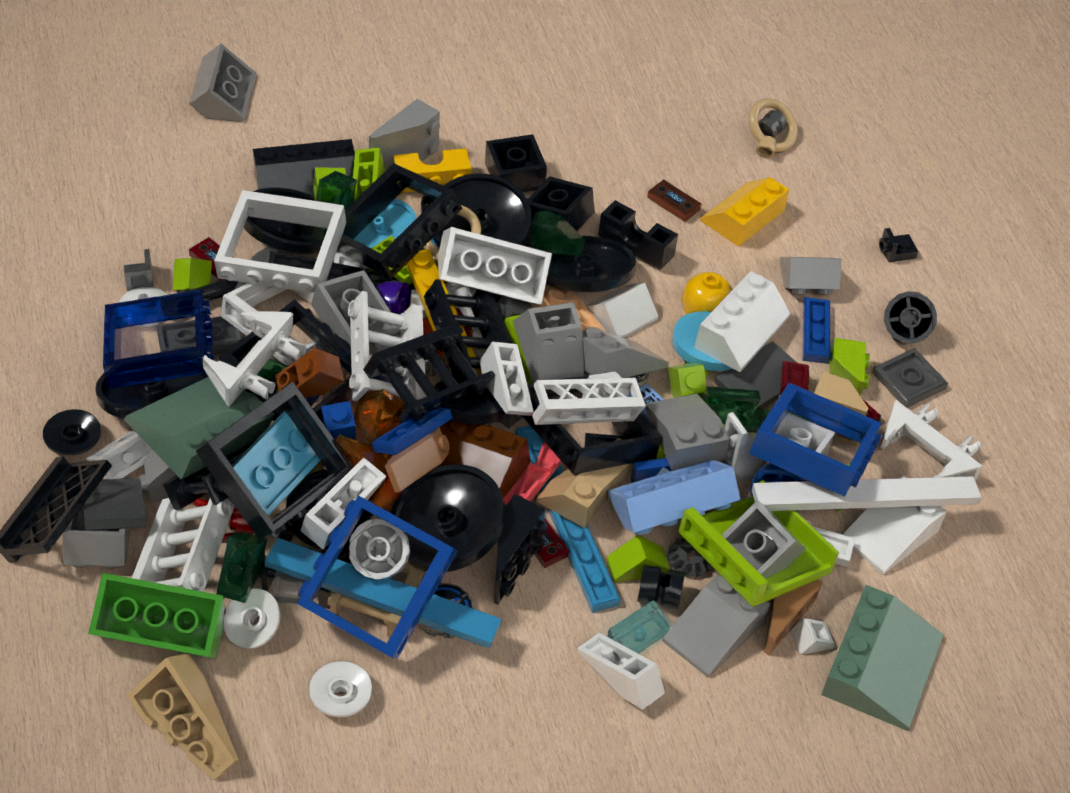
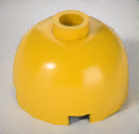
M714 272L698 273L688 280L681 298V303L684 305L683 310L686 314L698 311L712 312L733 289L728 280L722 275Z

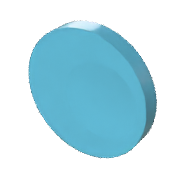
M394 199L354 240L372 248L389 236L396 239L417 218L416 214L407 203Z
M698 311L689 313L677 321L672 334V344L682 359L688 363L702 364L705 370L710 371L733 369L694 348L700 324L711 312Z

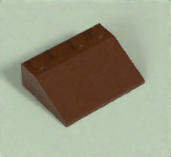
M449 420L440 426L442 435H445L449 441L450 449L444 461L437 467L461 464L478 468L487 473L496 482L503 498L506 497L531 462L526 438L486 424H466Z

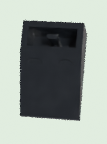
M514 494L506 505V521L498 539L494 603L497 605L504 596H510L515 587L517 577L519 575L523 576L527 572L531 557L534 554L538 555L545 544L543 533L547 526V523L544 522L546 509L517 494Z

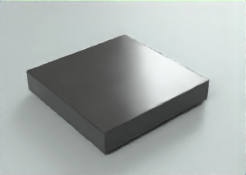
M915 348L875 366L872 372L906 408L945 390L948 382Z

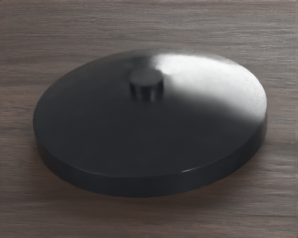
M476 173L460 176L444 185L453 190L460 205L467 207L477 216L481 225V235L518 245L524 244L531 229V207L525 194L514 183L500 176ZM455 215L433 237L434 242L440 247L443 231L450 227L471 232L468 221L459 215Z
M263 188L253 191L315 201L314 196L287 188ZM250 216L247 217L243 227L252 237L270 247L301 254L320 252L325 238L323 231L326 229Z
M581 235L572 236L571 239L561 237L550 240L537 248V250L552 253L546 284L559 289L574 292L606 291L626 284L635 275L636 257L634 253L623 244L607 238Z
M161 353L142 355L120 362L100 376L95 387L97 401L105 412L125 419V416L207 378L208 375L203 369V363L192 357L162 361Z
M452 464L432 469L403 489L392 507L391 514L456 549L458 552L447 572H451L475 563L491 550L503 531L506 521V505L498 485L487 473L472 466ZM405 532L410 545L408 563L418 569L427 571L438 550Z

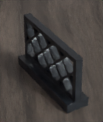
M64 456L56 457L1 528L0 553L9 563L17 562L23 554L48 553L112 467L111 463L108 460L69 463Z

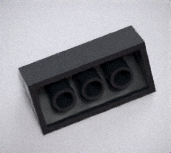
M352 139L253 149L257 189L287 188L314 196L315 167L345 168L346 177L351 178L352 193L355 159Z

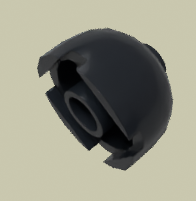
M907 291L896 295L889 301L884 312V323L887 331L894 339L902 343L913 344L923 341L932 333L937 323V312L934 304L928 297L919 292Z

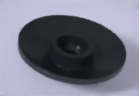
M78 409L65 410L55 414L46 422L43 428L45 445L54 453L65 456L79 455L87 452L96 445L101 435V427L97 418L87 411Z

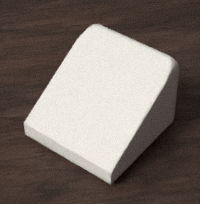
M803 618L791 629L800 654H809L835 647L826 622Z

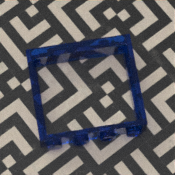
M202 289L105 305L103 369L109 389L206 373L203 369V357L206 355L207 358L214 359L212 350L213 338L210 316L212 313L209 299L204 300ZM195 316L196 347L121 359V328Z

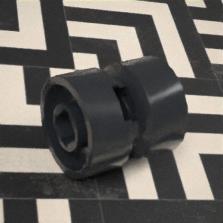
M644 564L637 602L654 605L658 601L662 607L678 610L685 572L668 569L664 573L660 567Z

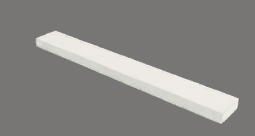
M973 476L859 480L856 488L850 486L845 497L811 481L753 483L752 486L755 502L758 500L770 511L979 504L982 498Z

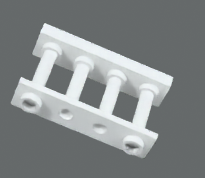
M362 291L355 300L350 302L348 307V316H350L352 368L349 386L352 389V400L358 401L368 390L400 397L391 383L368 378L364 372V367L373 356L369 354V342L392 347L422 336V306L411 304L404 313L399 315L368 307L367 292ZM368 318L397 325L400 329V338L368 330ZM422 358L416 362L425 373V360ZM401 366L395 369L396 372L400 373L403 382L416 400L426 397L407 368ZM403 402V412H404V410L407 408V406H406L405 403Z
M169 498L162 499L132 578L204 592L235 505L228 498L218 505H213L211 499H209L206 506L174 510ZM202 519L198 529L182 532L186 521ZM193 542L190 553L173 556L177 545ZM184 566L180 578L164 580L168 569Z

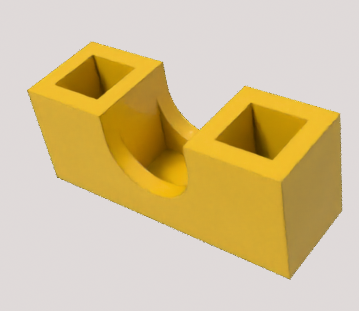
M466 148L442 150V162L436 165L424 164L420 161L418 153L393 155V163L443 186L455 178L471 174L472 172ZM406 187L401 193L416 191H413Z

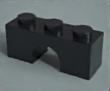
M615 200L601 213L598 235L623 244L635 256L661 270L675 256L678 234L658 223L648 232H644L635 221L636 211Z

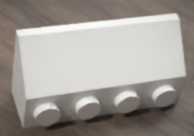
M450 227L443 231L438 254L439 280L541 305L552 253Z
M750 271L700 324L694 348L741 372L790 316V312L774 283Z

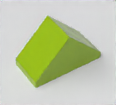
M636 535L609 554L606 559L614 583L642 578L644 564L660 567L664 573L670 569L663 547L640 535Z

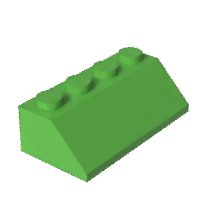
M102 573L88 634L217 659L223 632L224 596Z

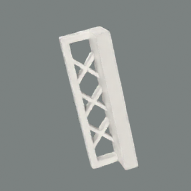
M636 378L537 380L534 383V388L540 405L532 416L535 425L634 421L646 405ZM619 387H629L632 397H627L618 391ZM594 388H601L610 396L603 398L593 390ZM545 389H551L561 397L559 399H548ZM569 389H577L586 396L584 398H577L568 391Z
M131 430L88 456L86 460L87 462L108 460L112 467L104 476V479H121L144 465V461L151 448L134 430Z

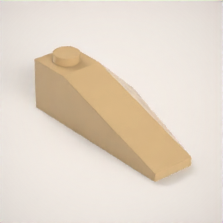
M633 463L575 475L568 469L548 483L536 498V502L585 528L609 498L607 490L614 489L619 485L632 468Z
M189 653L166 657L126 695L143 722L149 727L157 728L165 735L164 739L171 745L176 744L185 751L187 758L213 780L218 779L238 761L207 681Z

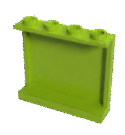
M753 496L733 503L727 509L715 510L703 516L694 507L684 510L678 532L752 607L831 574L839 554L795 510L771 511L803 544L806 550L785 570L765 579L722 536L755 503Z

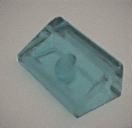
M651 601L608 630L607 637L636 653H640L663 638L671 627L656 602Z

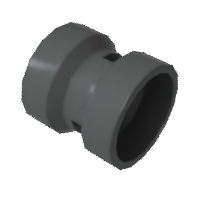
M777 110L769 111L763 119L758 121L762 133L773 138L781 133L787 125L784 115Z

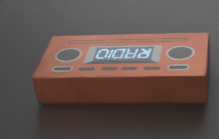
M664 179L650 189L647 198L685 222L701 210L702 203Z

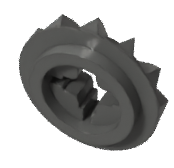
M677 537L675 542L669 547L668 561L674 570L685 572V576H701L712 567L685 538L680 539ZM695 550V556H693L692 559L690 558L688 562L687 553H690V551Z

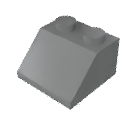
M780 257L784 288L792 289L793 294H807V289H817V294H832V289H840L841 258Z
M758 500L722 534L765 579L785 570L806 550L803 544Z

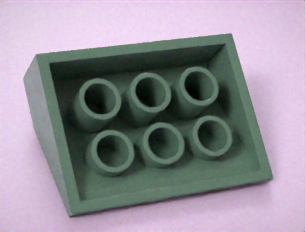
M207 377L125 416L124 420L182 480L206 467L196 453L197 449L263 402L256 395L243 390L229 407L216 390L210 378ZM273 412L269 413L220 449L223 455L226 457L255 442L269 428L275 414Z
M865 585L821 695L908 731L944 634L895 596Z

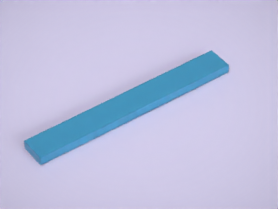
M530 425L516 428L515 435L527 439L530 463H536L543 440ZM559 465V467L555 470V472L539 490L540 493L544 490V488L553 478L563 473L561 465ZM547 508L560 539L569 549V561L592 613L619 606L621 599L588 526L583 528Z
M277 538L265 559V567L304 581H310L316 571L313 569V566L321 553ZM338 559L321 586L399 616L403 615L417 590L415 587L390 578L377 580L365 577L352 564ZM433 595L418 623L490 649L501 625V619Z

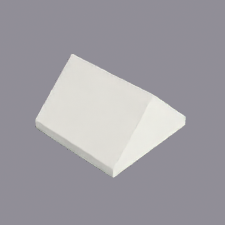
M645 283L625 285L586 305L607 332L623 338L657 321L659 317Z

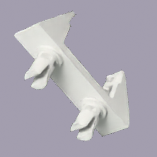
M277 311L242 312L240 314L241 325L253 330L254 334L262 338V340L257 342L237 367L222 361L216 362L207 358L206 355L203 357V369L227 406L230 407L245 389L251 390L266 400L268 399V392L270 394L274 392L275 383L257 376V373L275 352L281 351L294 358V360H298L300 355L303 356L305 354V344L288 338L293 331V313Z
M896 400L888 420L881 449L884 450L890 443L893 444L903 436H907L945 465L943 470L934 477L973 476L976 482L982 465L971 456L981 449L980 441L978 440L970 445L973 436H968L959 446H956L929 425L939 415L936 408L928 412L931 404H925L922 409L914 414Z

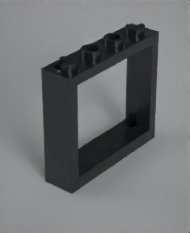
M393 163L345 210L346 225L337 251L392 279L462 209V206L453 190ZM406 187L435 200L382 253L354 240ZM328 228L323 231L324 235H326Z
M295 299L279 311L293 313V325L301 329L325 352L338 356L340 365L352 375L351 346L347 341L340 340L333 334L332 329L326 323H321L317 320L309 308L305 309ZM252 331L219 356V361L237 367L262 338L255 335ZM350 379L312 408L321 422V406L347 402L352 399V389L349 386ZM244 390L256 395L262 402L266 401V399H264L262 396L252 392L251 390ZM268 392V399H269L271 396H273L274 393L270 394V393ZM281 405L272 411L275 414L272 419L274 422L285 411Z
M589 375L564 379H588ZM534 383L527 384L533 411L535 412L540 403ZM545 389L548 399H559L561 397L553 390ZM569 389L568 391L577 398H582L583 393L577 389ZM640 413L634 421L611 422L626 440L582 448L561 424L535 425L533 416L521 415L573 475L655 459L663 438Z
M294 382L278 391L196 450V453L259 540L269 534L274 538L279 533L285 531L288 528L285 524L288 520L292 519L295 522L308 512L306 506L311 502L315 506L327 494L326 491L329 488L334 487L354 468ZM281 405L330 474L270 520L220 449Z

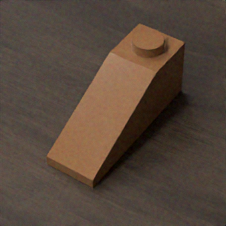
M440 427L398 454L393 455L387 462L385 468L395 493L402 491L444 461L449 453L450 446L447 437L442 435Z
M817 579L772 599L764 653L770 655L818 599L823 584L822 581Z

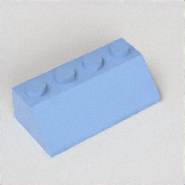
M713 459L607 490L623 527L636 535L649 533L652 531L651 527L658 525L672 526L679 522L678 519L683 517L684 510L694 507L703 516L707 510L713 508L715 510L727 509L732 506L731 503L740 500L733 467Z

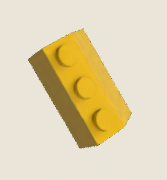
M771 177L747 182L703 215L700 221L739 247L785 211L790 189Z

